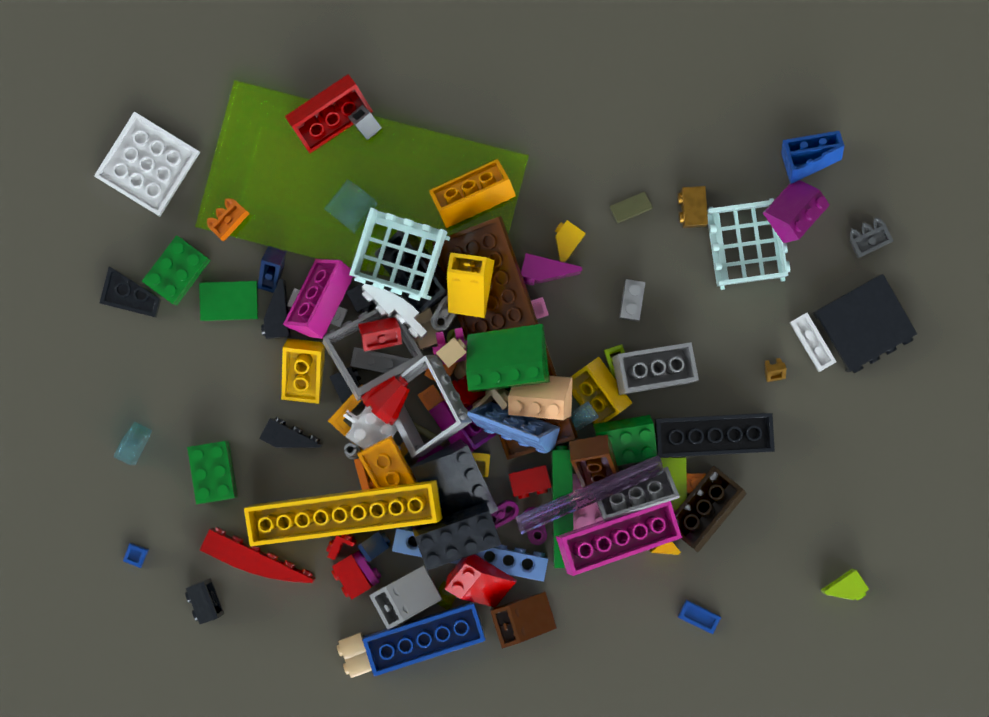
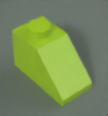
M853 568L821 589L822 593L850 600L862 599L866 596L865 592L869 590L857 570Z

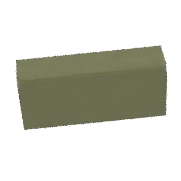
M645 192L609 206L617 224L653 208Z

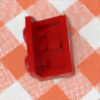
M352 534L336 535L335 540L332 539L328 544L326 551L329 554L327 557L335 560L339 556L344 543L352 547L356 545L357 540L354 539L355 536Z

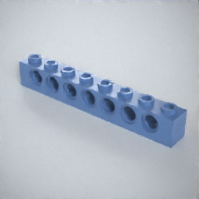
M413 527L396 528L393 552L422 557L418 545L411 546L409 544V537L414 536ZM502 544L476 553L477 556L485 560L484 554L487 551H492L495 554V558L487 562L506 574L544 582L548 557H544L545 553L534 551L533 554L526 553V549L517 547L514 550H509L506 545ZM504 556H513L514 562L511 565L504 564ZM528 558L533 561L531 568L525 569L522 566L524 559ZM461 559L456 560V561H453V562H450V563L458 564V562H459Z

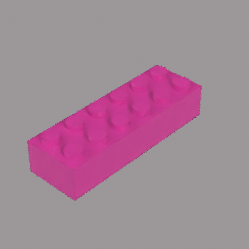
M671 501L605 522L602 520L556 536L567 574L572 576L682 538Z

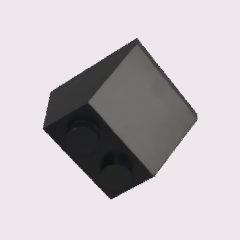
M211 578L186 588V599L188 603L192 604L194 609L192 610L193 617L199 624L218 619L224 615Z

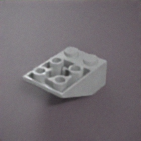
M424 565L369 595L387 630L442 600Z

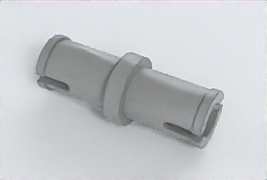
M348 443L344 447L345 454L349 459L359 458L357 453L361 451L360 447L352 443Z

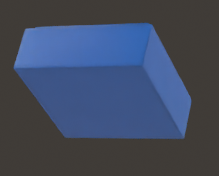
M129 543L123 562L142 568L149 549Z

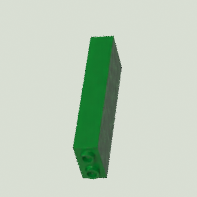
M555 446V450H551L554 568H565L556 536L573 531L572 463L568 446Z

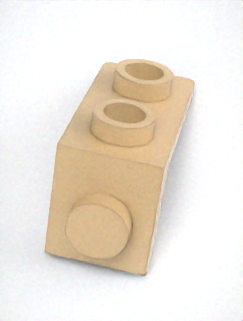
M505 388L486 391V396L474 402L472 409L495 400L502 410H507L510 392L505 390Z

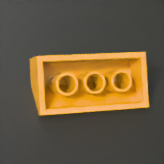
M498 159L429 190L446 228L454 226L516 196L510 179Z

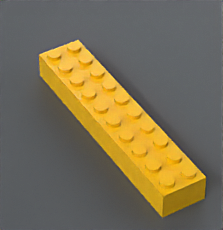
M436 480L253 504L244 508L250 546L437 523L442 519Z

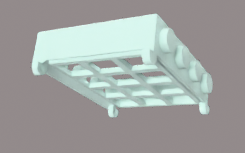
M773 198L768 201L717 208L712 206L707 210L716 284L720 286L721 290L725 289L724 285L780 278L782 282L788 276L790 263L786 261L785 253L788 252L787 243L782 242L773 227V238L764 240L759 238L758 226L770 225L768 221L757 222L755 208L768 207L774 201ZM751 209L753 223L739 225L737 211ZM733 211L735 225L721 227L719 213ZM754 227L755 241L742 242L740 229ZM736 229L737 243L724 245L722 231ZM774 242L776 256L762 258L760 244ZM756 245L758 259L744 260L742 246ZM738 247L740 261L726 263L724 249ZM777 260L778 273L765 275L763 262ZM759 263L760 276L747 277L745 264ZM741 265L743 278L729 280L727 267Z
M370 207L349 275L355 277L354 281L363 284L366 283V280L373 282L372 286L379 289H384V286L391 288L390 292L402 295V292L409 294V298L420 301V298L431 300V296L427 294L444 241H449L450 237L446 236L447 231L444 229H436L429 225L416 223L410 219H403ZM375 223L388 227L384 241L371 237ZM392 229L405 232L401 246L388 242ZM409 234L422 237L418 251L405 248ZM426 239L436 242L432 256L422 253ZM369 241L382 244L378 258L365 255ZM386 246L399 250L395 264L382 260ZM403 252L417 255L412 269L399 265ZM421 257L430 259L426 273L417 271ZM363 259L377 262L372 276L360 272ZM381 264L394 267L390 281L377 278ZM398 269L411 273L407 287L394 283ZM415 274L425 277L421 291L411 288Z

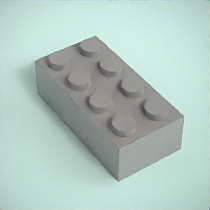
M692 342L622 353L612 357L619 395L689 384L699 380Z

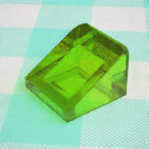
M443 581L438 589L442 600L437 602V604L448 610L456 596L445 590L446 582Z

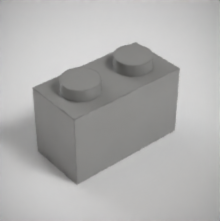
M625 280L619 319L636 322L640 320L645 282Z

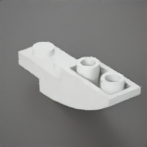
M368 284L362 286V295L367 301L370 302L372 300L377 305L375 308L382 316L386 314L390 317L395 313L394 317L399 323H405L409 327L408 331L414 338L419 337L422 340L427 335V331L415 320L419 316V312L411 304L388 290L379 289Z

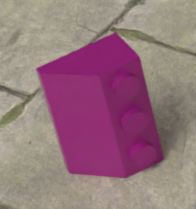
M799 180L789 184L763 214L782 242L787 243L799 240L830 204L820 189Z
M445 400L429 411L442 431L456 423ZM472 405L466 407L468 411H470L473 408ZM472 421L448 440L452 444L461 439L472 452L497 435V433H487Z

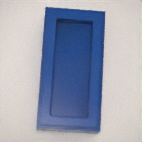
M685 600L678 618L713 634L721 616Z

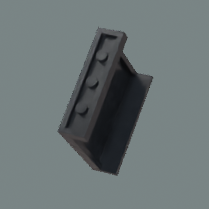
M883 274L813 312L815 318L820 320L847 368L846 372L852 371L857 373L864 368L863 365L869 362L872 364L880 360L879 356L886 352L888 355L896 351L897 345L901 343L906 345L914 340L913 336L917 335L916 330Z

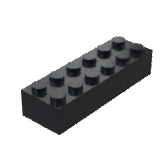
M773 413L654 419L658 458L775 452Z

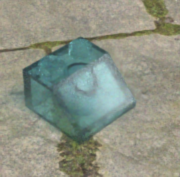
M347 180L324 210L354 233L368 216L370 207L375 208L378 203L360 187Z

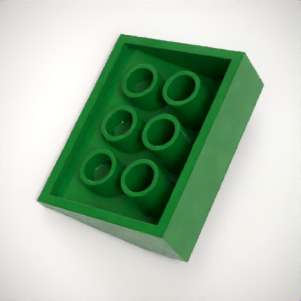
M543 324L467 335L466 375L468 391L476 393L550 382Z

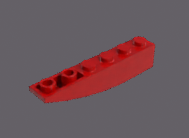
M219 527L209 529L199 549L224 563L251 574L301 583H313L316 579L312 576V572L306 569L300 571L295 568L296 565L287 560L282 562L278 560L277 555L271 552L265 554L260 551V547L249 546L243 543L244 540L238 536L233 535V537L226 535L227 531Z

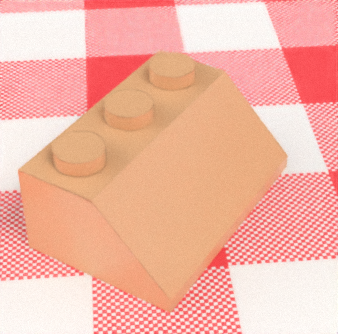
M549 375L550 382L512 387L508 396V415L557 420L569 418L572 416V377Z

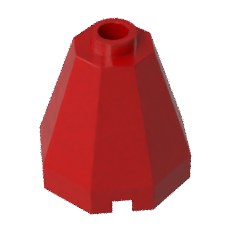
M393 376L371 388L360 398L367 407L371 405V411L386 424L393 425L398 419L410 391L407 386L409 382L402 376L399 378Z

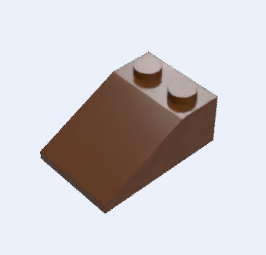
M598 435L596 437L569 441L570 461L584 493L593 492L595 489L621 482L614 451L608 435Z

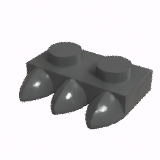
M874 218V230L867 223H863L862 235L856 229H851V241L849 242L857 258L894 242L886 224L880 218Z

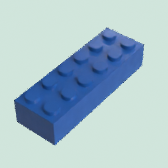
M470 602L392 627L388 630L385 629L366 635L362 640L373 675L378 676L484 642L486 637L474 602Z

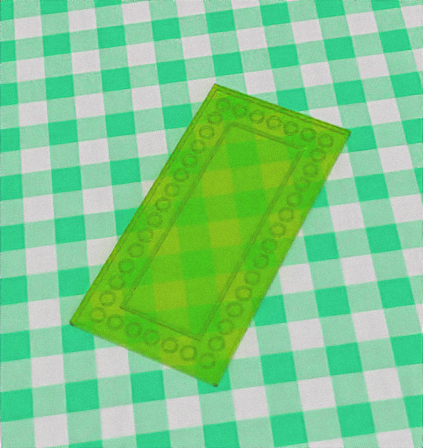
M234 80L195 225L196 228L211 231L207 225V218L218 219L216 209L224 208L227 210L225 199L231 198L236 200L250 213L230 234L231 237L316 259L341 260L351 268L370 207L380 212L390 213L403 219H410L416 223L426 224L436 229H444L447 231L446 236L501 216L509 235L529 155L376 116L373 117L382 128L368 140L352 125L309 154L285 118V115L310 99ZM498 159L510 179L516 196L454 226L446 228L429 190ZM375 223L371 237L384 241L388 227ZM392 229V230H391V233H390V236H389V239H390L398 230ZM426 239L424 247L432 256L434 249L432 242L434 241ZM369 241L365 255L377 258L374 253L382 244ZM363 259L360 270L373 273L377 262ZM381 264L378 274L391 278L387 270Z

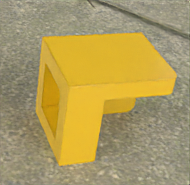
M471 452L482 476L488 477L490 454Z

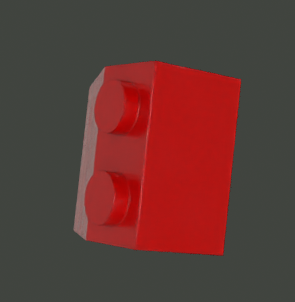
M473 554L462 558L449 573L445 590L462 600L496 607L517 580Z

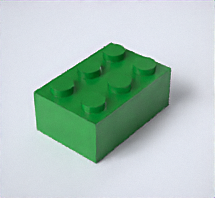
M176 235L142 282L171 304L177 306L211 260Z
M650 415L593 424L595 437L598 435H608L617 465L658 459L654 423Z
M229 441L187 447L196 504L237 498L238 494Z

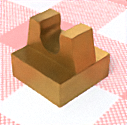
M776 358V364L773 365L770 364L769 360L765 361V378L767 382L786 379L787 368L785 362H782L780 358Z

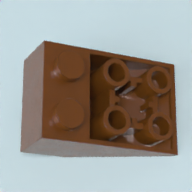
M545 591L490 609L502 649L557 629Z

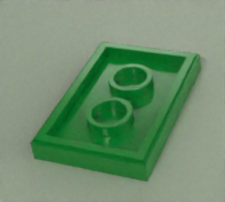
M257 281L199 283L200 321L259 319Z

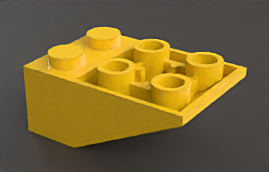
M450 252L447 269L448 313L485 318L495 260L487 257Z

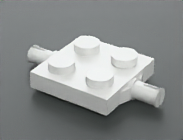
M366 406L358 416L349 410L345 412L347 414L343 415V417L352 422L351 429L345 437L362 449L391 435L393 437L397 432L395 424H386L371 411L372 408L370 406Z

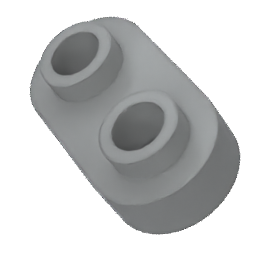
M448 295L441 300L431 318L432 327L439 332L446 331L456 314L448 313ZM439 319H444L445 321L442 326L437 323Z

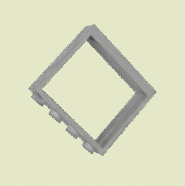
M376 308L370 313L366 311L360 314L358 319L353 322L351 320L342 324V328L336 331L334 329L330 330L323 337V345L357 401L361 400L360 397L371 388L393 376L398 377L424 357L404 323L398 322L401 338L413 358L363 386L357 387L332 344L358 331V324L376 321L384 317ZM393 313L389 318L394 317L396 314Z
M437 354L425 355L401 373L398 378L402 376L410 382L429 368L456 423L424 445L408 411L403 405L394 424L412 458L425 456L472 422L467 416L468 410L460 400V395L455 390L451 378L446 373L443 363Z

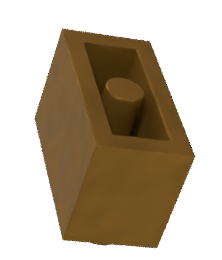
M682 187L680 193L677 194L678 204H681L682 212H679V223H683V228L707 226L706 187Z

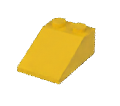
M290 338L286 340L282 355L281 400L320 403L325 362V346L323 342Z

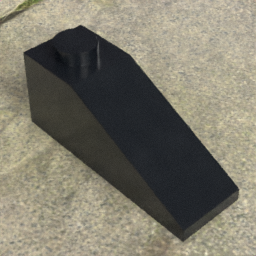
M279 279L264 317V324H261L262 336H265V339L268 340L291 337L290 328L283 325L289 313L286 281L284 279Z

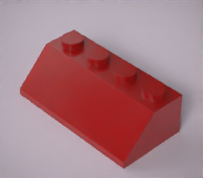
M347 74L285 115V118L310 154L354 125L348 116L363 105L370 113L373 111L356 83Z

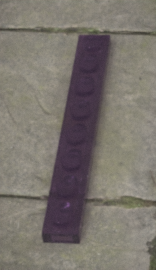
M659 455L649 458L565 496L524 512L515 517L518 529L521 534H524L664 473L662 460Z

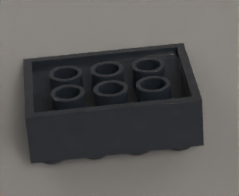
M461 439L410 467L417 483L437 481L442 517L487 502L491 514L498 510L468 445Z

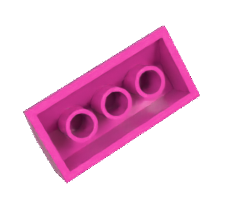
M315 259L283 325L308 337L323 339L344 298L348 286L352 282L353 276L349 275L351 268L341 260Z

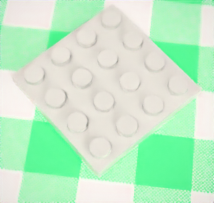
M134 112L94 177L156 215L161 216L200 152Z

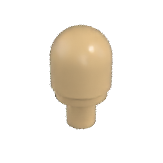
M466 360L458 362L454 370V375L457 379L466 375Z

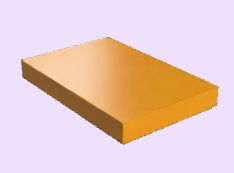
M392 435L357 453L376 488L417 483Z

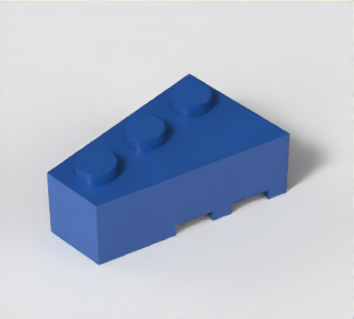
M840 130L783 140L781 155L790 184L842 160L845 145Z

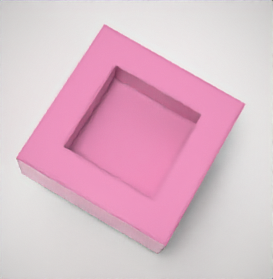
M543 297L531 301L537 319L549 316Z

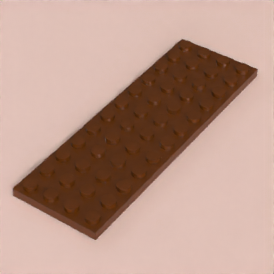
M501 216L449 235L450 240L444 241L438 259L440 267L446 276L450 252L487 257L495 260L485 318L457 314L466 340L469 334L539 324ZM546 346L549 375L557 376ZM571 416L565 420L537 418L560 427L556 445L578 438ZM499 435L507 460L536 451L534 447L521 446L518 444V441L513 439L506 440Z

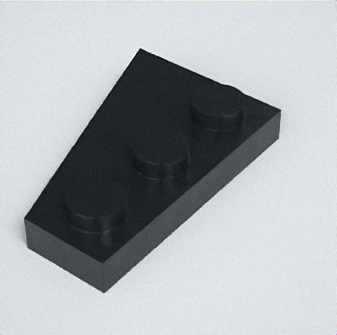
M109 266L99 303L156 318L161 299Z

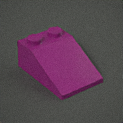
M526 253L521 274L525 284L534 286V283L539 284L579 275L582 267Z

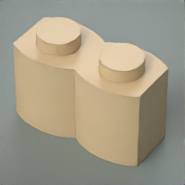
M362 632L340 639L338 641L339 645H337L339 655L343 656L346 662L343 664L346 675L350 674L351 678L372 671L362 640Z

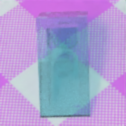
M134 422L121 440L113 457L126 464L136 465L153 430Z

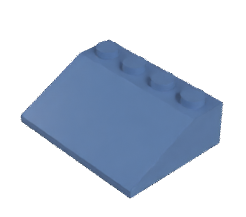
M493 402L486 403L467 413V416L487 433H497L506 440L513 439L518 441V444L521 446L536 448V451L540 453H548L555 449L560 427L534 417L508 415V409L502 410L498 404Z

